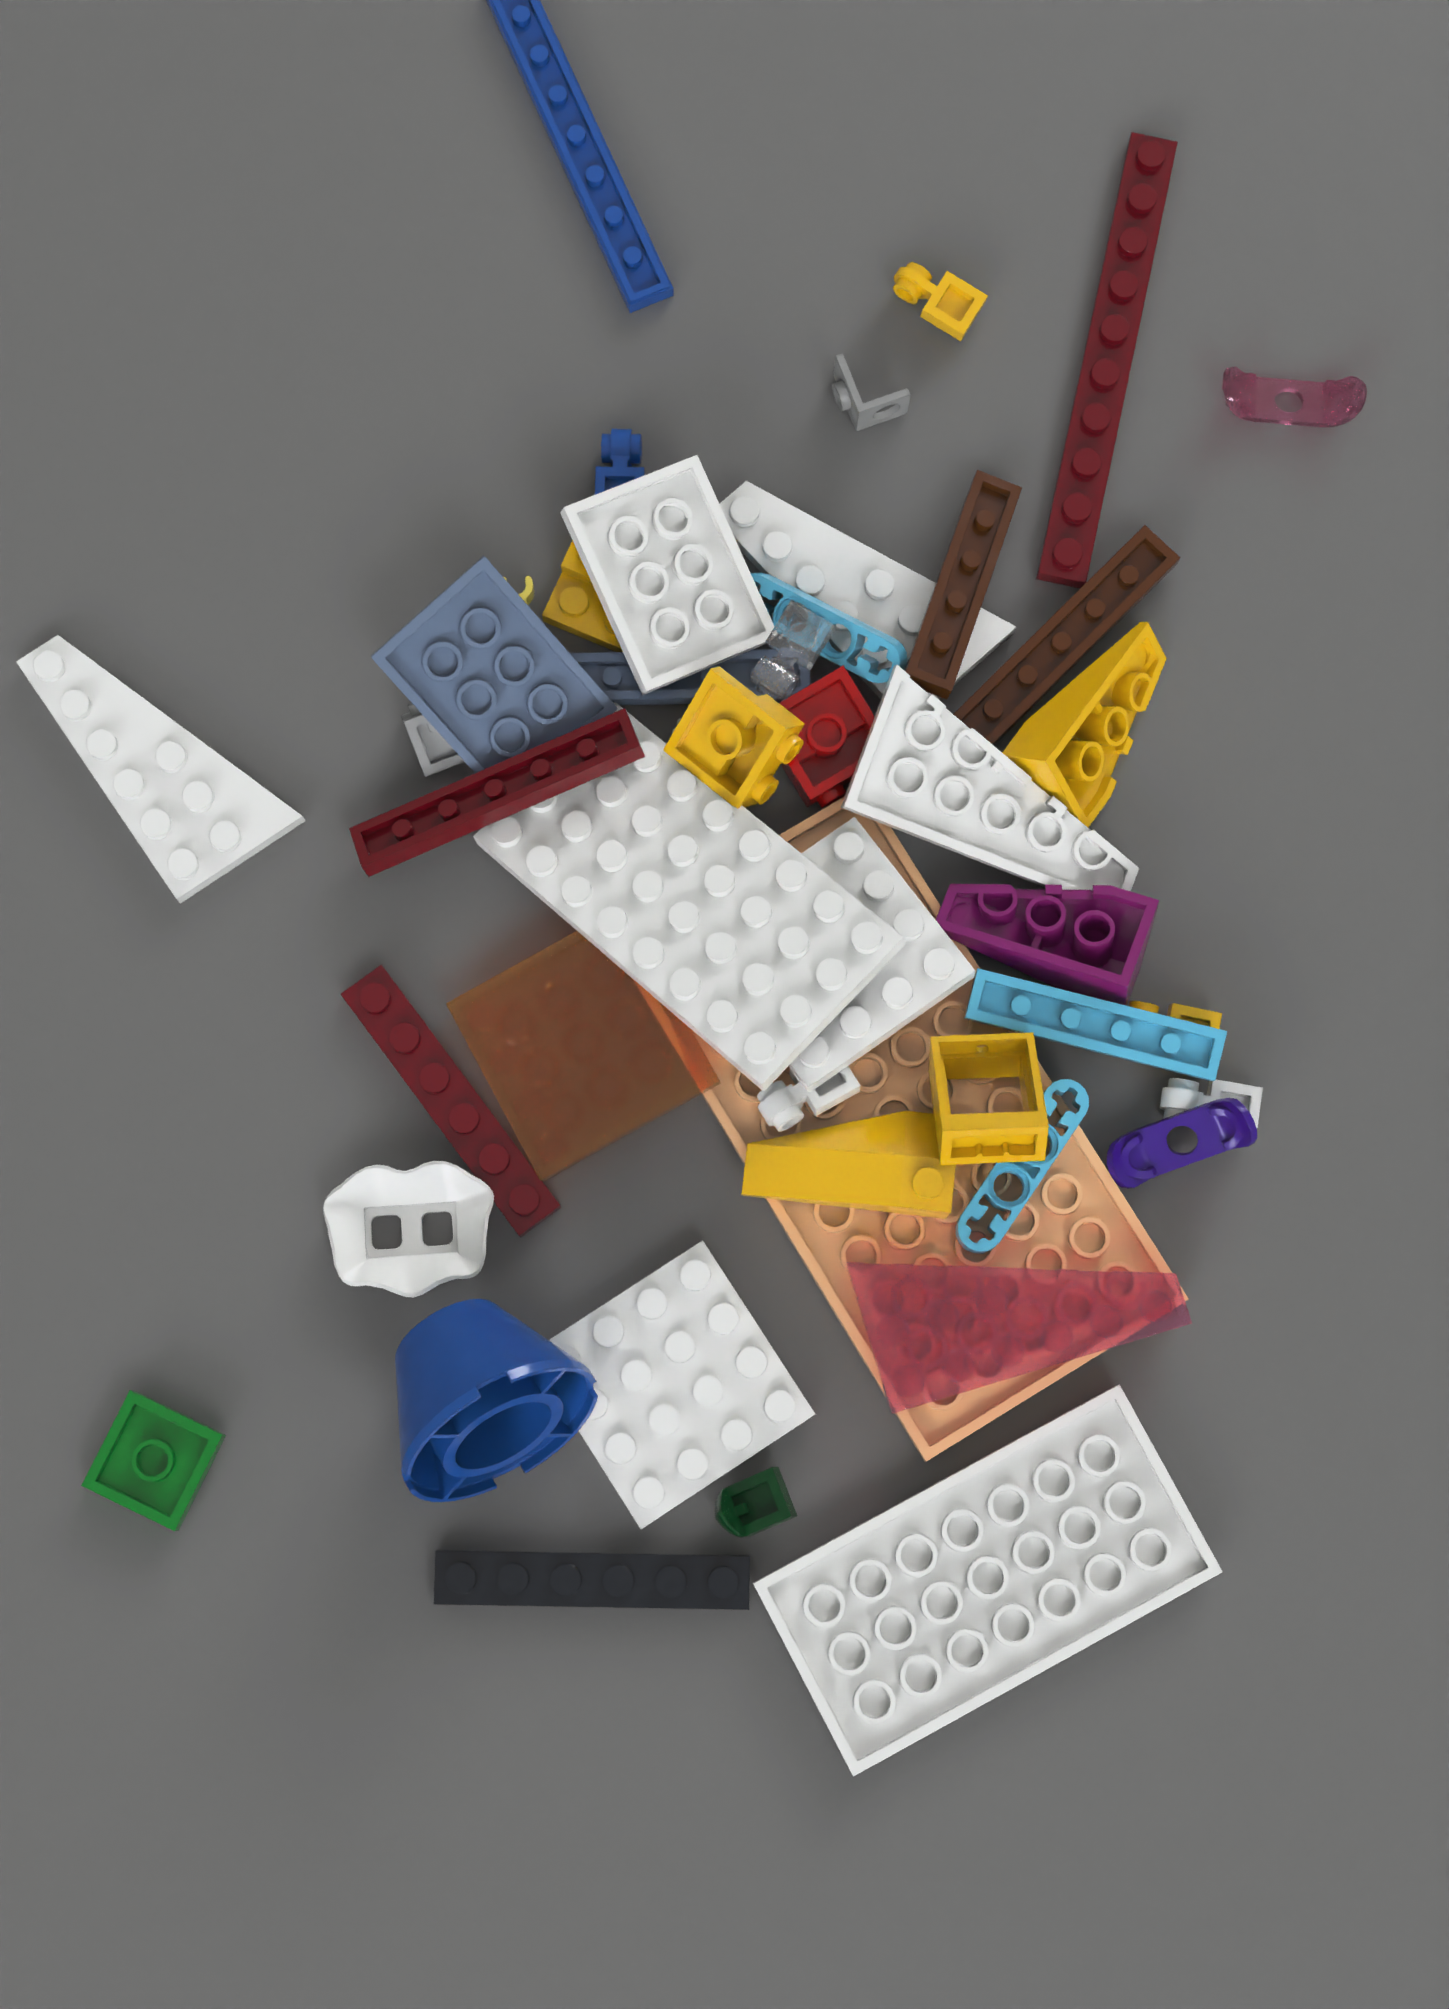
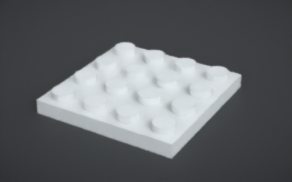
M855 817L801 854L904 937L905 946L789 1065V1068L808 1093L975 977V969Z
M703 1240L549 1340L589 1368L597 1381L593 1384V1388L598 1395L596 1405L579 1432L640 1529H643L815 1415Z

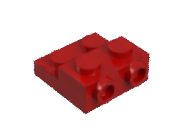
M844 665L779 703L805 723L798 735L804 741L801 750L788 764L782 763L781 766L806 807L818 801L823 809L846 795L847 791L843 786L851 782L875 717Z

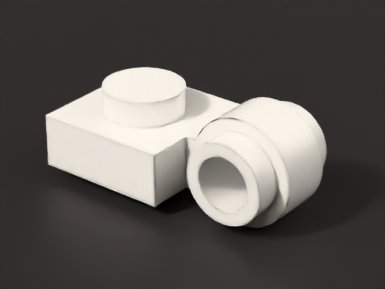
M847 1066L808 1093L790 1069L789 1075L796 1085L792 1086L790 1084L786 1086L782 1080L772 1083L764 1092L761 1090L758 1093L757 1098L760 1101L758 1109L767 1124L775 1126L781 1132L793 1127L803 1119L804 1114L801 1110L803 1103L807 1102L814 1115L817 1116L859 1093L861 1085L849 1066Z
M1170 1078L1168 1087L1162 1088L1160 1109L1164 1110L1163 1119L1211 1101L1234 1098L1247 1108L1255 1122L1256 1128H1258L1263 1087L1216 1079L1215 1081L1208 1082L1206 1096L1203 1095V1092H1198V1082Z

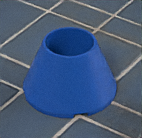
M469 1299L436 1311L410 1330L399 1344L395 1354L403 1480L414 1496L430 1502L462 1500L496 1489L497 1486L493 1479L521 1466L524 1473L529 1472L555 1454L581 1429L596 1405L598 1395L593 1388V1384L597 1381L589 1368L490 1300Z

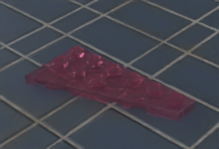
M845 1263L891 1414L1192 1324L1176 1273Z

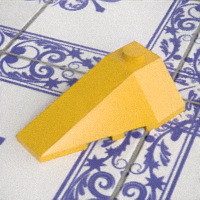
M1139 622L1028 718L1002 752L1032 777V781L1048 795L1054 796L1067 807V811L1088 828L1113 793L1117 781L1111 775L1119 755H1128L1134 741L1128 736L1136 713L1146 710L1167 659L1149 623Z

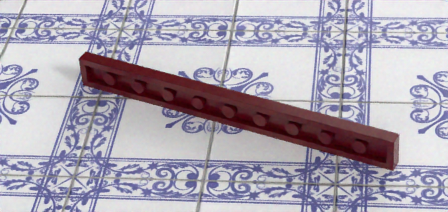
M1131 132L1037 571V580L1079 589L1087 581L1178 144L1177 141Z

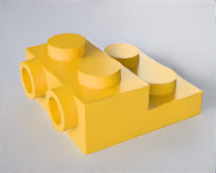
M572 540L561 564L562 573L543 611V622L612 651L623 652Z
M719 666L710 668L663 751L737 809L741 806L746 808L757 803L760 805L764 804L774 794L779 781L773 776L781 763L788 764L801 750L804 741L798 735L805 723L768 694L757 696Z

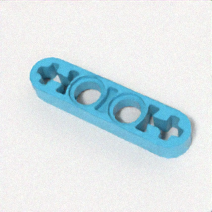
M762 572L751 573L756 586L761 585L759 593L770 600L780 599L775 607L764 603L779 635L839 666L844 665L845 669L874 683L888 682L895 665L905 670L908 661L907 652L902 643L895 638L770 574ZM795 602L804 605L809 613L808 624L801 631L792 628L787 620L788 609ZM836 624L844 625L851 633V644L844 652L836 651L829 642L830 630ZM862 648L871 652H880L887 649L886 658L892 662V667L878 671L879 662L877 659L867 654L858 656L857 661L855 657Z
M1060 1079L1053 1082L1043 1092L1047 1119L1057 1106V1102L1051 1098L1053 1093L1062 1096L1066 1091L1071 1092L1075 1096L1072 1100V1105L1077 1108L1076 1114L1072 1111L1065 1112L1055 1125L1065 1129L1062 1136L1059 1135L1052 1125L1048 1124L1050 1152L1045 1157V1161L1003 1162L994 1165L960 1215L955 1226L957 1240L965 1250L976 1254L988 1252L1000 1243L1086 1115L1089 1108V1097L1086 1089L1080 1083L1071 1079ZM1011 1173L1020 1179L1022 1193L1017 1200L1006 1202L995 1194L994 1181L998 1175ZM984 1196L994 1208L1007 1212L1009 1215L1004 1221L997 1213L987 1228L993 1234L991 1240L981 1238L975 1243L968 1238L972 1230L966 1223L968 1219L977 1222L983 1217L989 1208L979 1204L980 1199Z

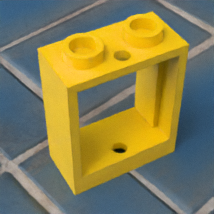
M1034 1033L930 1037L928 1072L940 1165L1045 1161L1049 1125ZM1019 1077L1024 1112L951 1115L947 1080Z

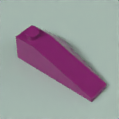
M950 884L936 921L950 939L1052 987L1127 1006L1142 965L1159 900L1111 885H1093V890H1062V885H1045V889H1014L1010 884Z

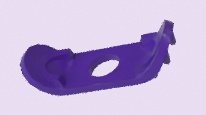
M1234 1098L1218 1099L1140 1127L1117 1138L1109 1146L1107 1167L1117 1185L1121 1188H1135L1151 1178L1231 1149L1249 1147L1257 1140V1128L1250 1112L1240 1101ZM1177 1126L1191 1128L1196 1133L1198 1139L1195 1148L1187 1153H1178L1172 1150L1168 1145L1167 1135L1173 1128Z

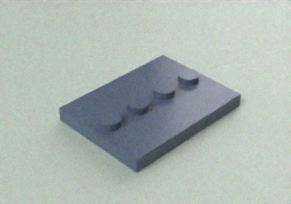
M484 555L371 655L375 663L474 773L601 719L618 709Z

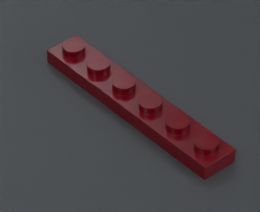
M621 709L349 828L361 867L367 876L370 877L644 758L645 754L626 709Z
M382 964L341 993V996L474 1176L481 1179L491 1188L494 1195V1203L520 1238L561 1208L555 1197Z

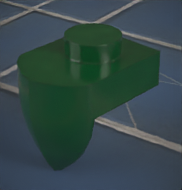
M771 1467L723 1488L718 1493L715 1502V1519L727 1532L740 1538L751 1537L797 1517L779 1467Z

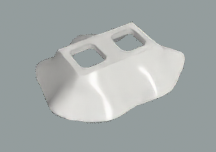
M430 1161L407 1171L396 1170L385 1165H372L362 1168L334 1188L326 1197L323 1205V1214L328 1228L334 1266L339 1277L350 1286H373L401 1296L414 1298L445 1282L476 1276L481 1271L486 1256L488 1221L494 1202L493 1192L481 1179L446 1161ZM438 1212L450 1213L453 1226L452 1242L448 1245L427 1246L423 1241L422 1219L424 1215ZM398 1216L401 1219L402 1243L398 1248L375 1249L373 1247L371 1224L374 1218Z

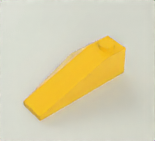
M905 1110L747 1143L741 1195L946 1219L952 1209L956 1164L940 1165L934 1114Z

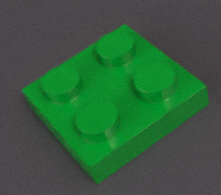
M129 1390L81 1486L173 1531H179L226 1435L134 1390Z

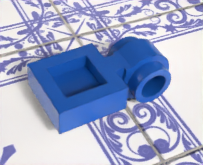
M612 429L611 434L602 433L601 460L602 463H611V467L596 466L595 495L645 475L644 467H632V464H641V434H632V429Z

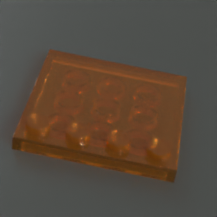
M578 931L573 932L446 1003L540 1181L543 1182L721 1084L692 1029Z

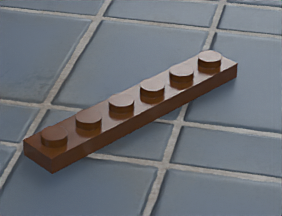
M1144 525L953 715L970 729H975L995 746L1178 564L1181 557Z

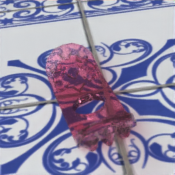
M1236 366L1226 368L1223 373L1222 390H1224L1226 406L1240 419L1252 422L1310 427H1336L1353 420L1362 410L1367 396L1366 384L1354 376H1348L1336 381L1326 380L1325 382L1256 377V374L1244 373ZM1281 392L1294 393L1300 398L1302 407L1296 412H1285L1276 405L1275 396Z

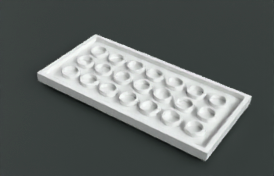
M614 702L615 706L618 708L615 712L623 709L620 705ZM628 713L645 754L644 758L481 828L473 837L478 846L764 1092L905 946L904 937L744 806L737 809L663 751L666 743Z
M1119 1384L753 1582V1585L852 1775L855 1776L1219 1575L1223 1571Z

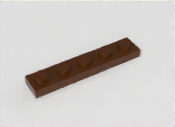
M980 470L976 471L970 484L904 670L910 675V679L926 692L946 700L955 684L1022 487Z

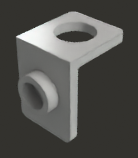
M839 354L835 356L833 375L836 382L832 383L833 395L840 411L848 410L856 431L902 416L908 412L911 394L907 388L863 403L844 355ZM895 404L894 406L885 411L876 413L877 411L886 406Z

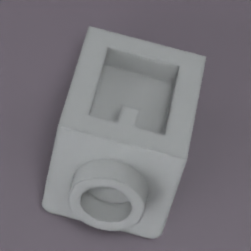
M412 703L408 704L410 712L402 714L401 718L425 777L464 763L465 761Z

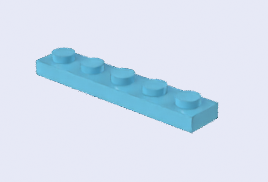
M979 968L976 969L964 1017L967 1020L1018 1033L1033 1032L1034 1037L1208 1081L1216 1080L1227 1035L1225 1030Z

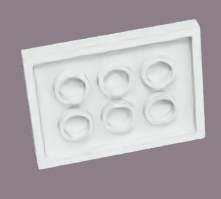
M698 455L565 506L560 512L642 695L765 645L779 637Z

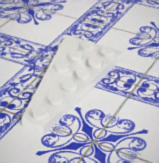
M745 481L720 503L740 551L760 572L770 574L895 638L902 643L909 659L935 582L748 481ZM798 602L792 604L808 622L809 613L806 607ZM980 608L955 684L1014 634L1016 626ZM836 624L830 630L829 642L832 648L838 652H844L849 648L851 633L844 625ZM862 648L855 657L857 661L858 656L867 654L877 659L879 662L878 671L892 667V662L886 658L887 649L880 652H871ZM859 676L882 699L888 682L874 683Z
M59 635L16 661L180 904L305 822L301 814Z
M895 665L893 667L841 808L1042 887H1045V885H1062V890H1093V885H1111L1131 891L1139 867L1095 830H1090L1067 811V807L1054 796L1048 795L1032 781V777L973 728L970 729L947 710L946 705L933 694H928L910 679V675L900 666Z

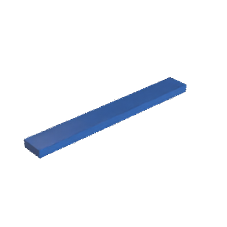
M486 0L629 313L674 296L673 286L541 1Z

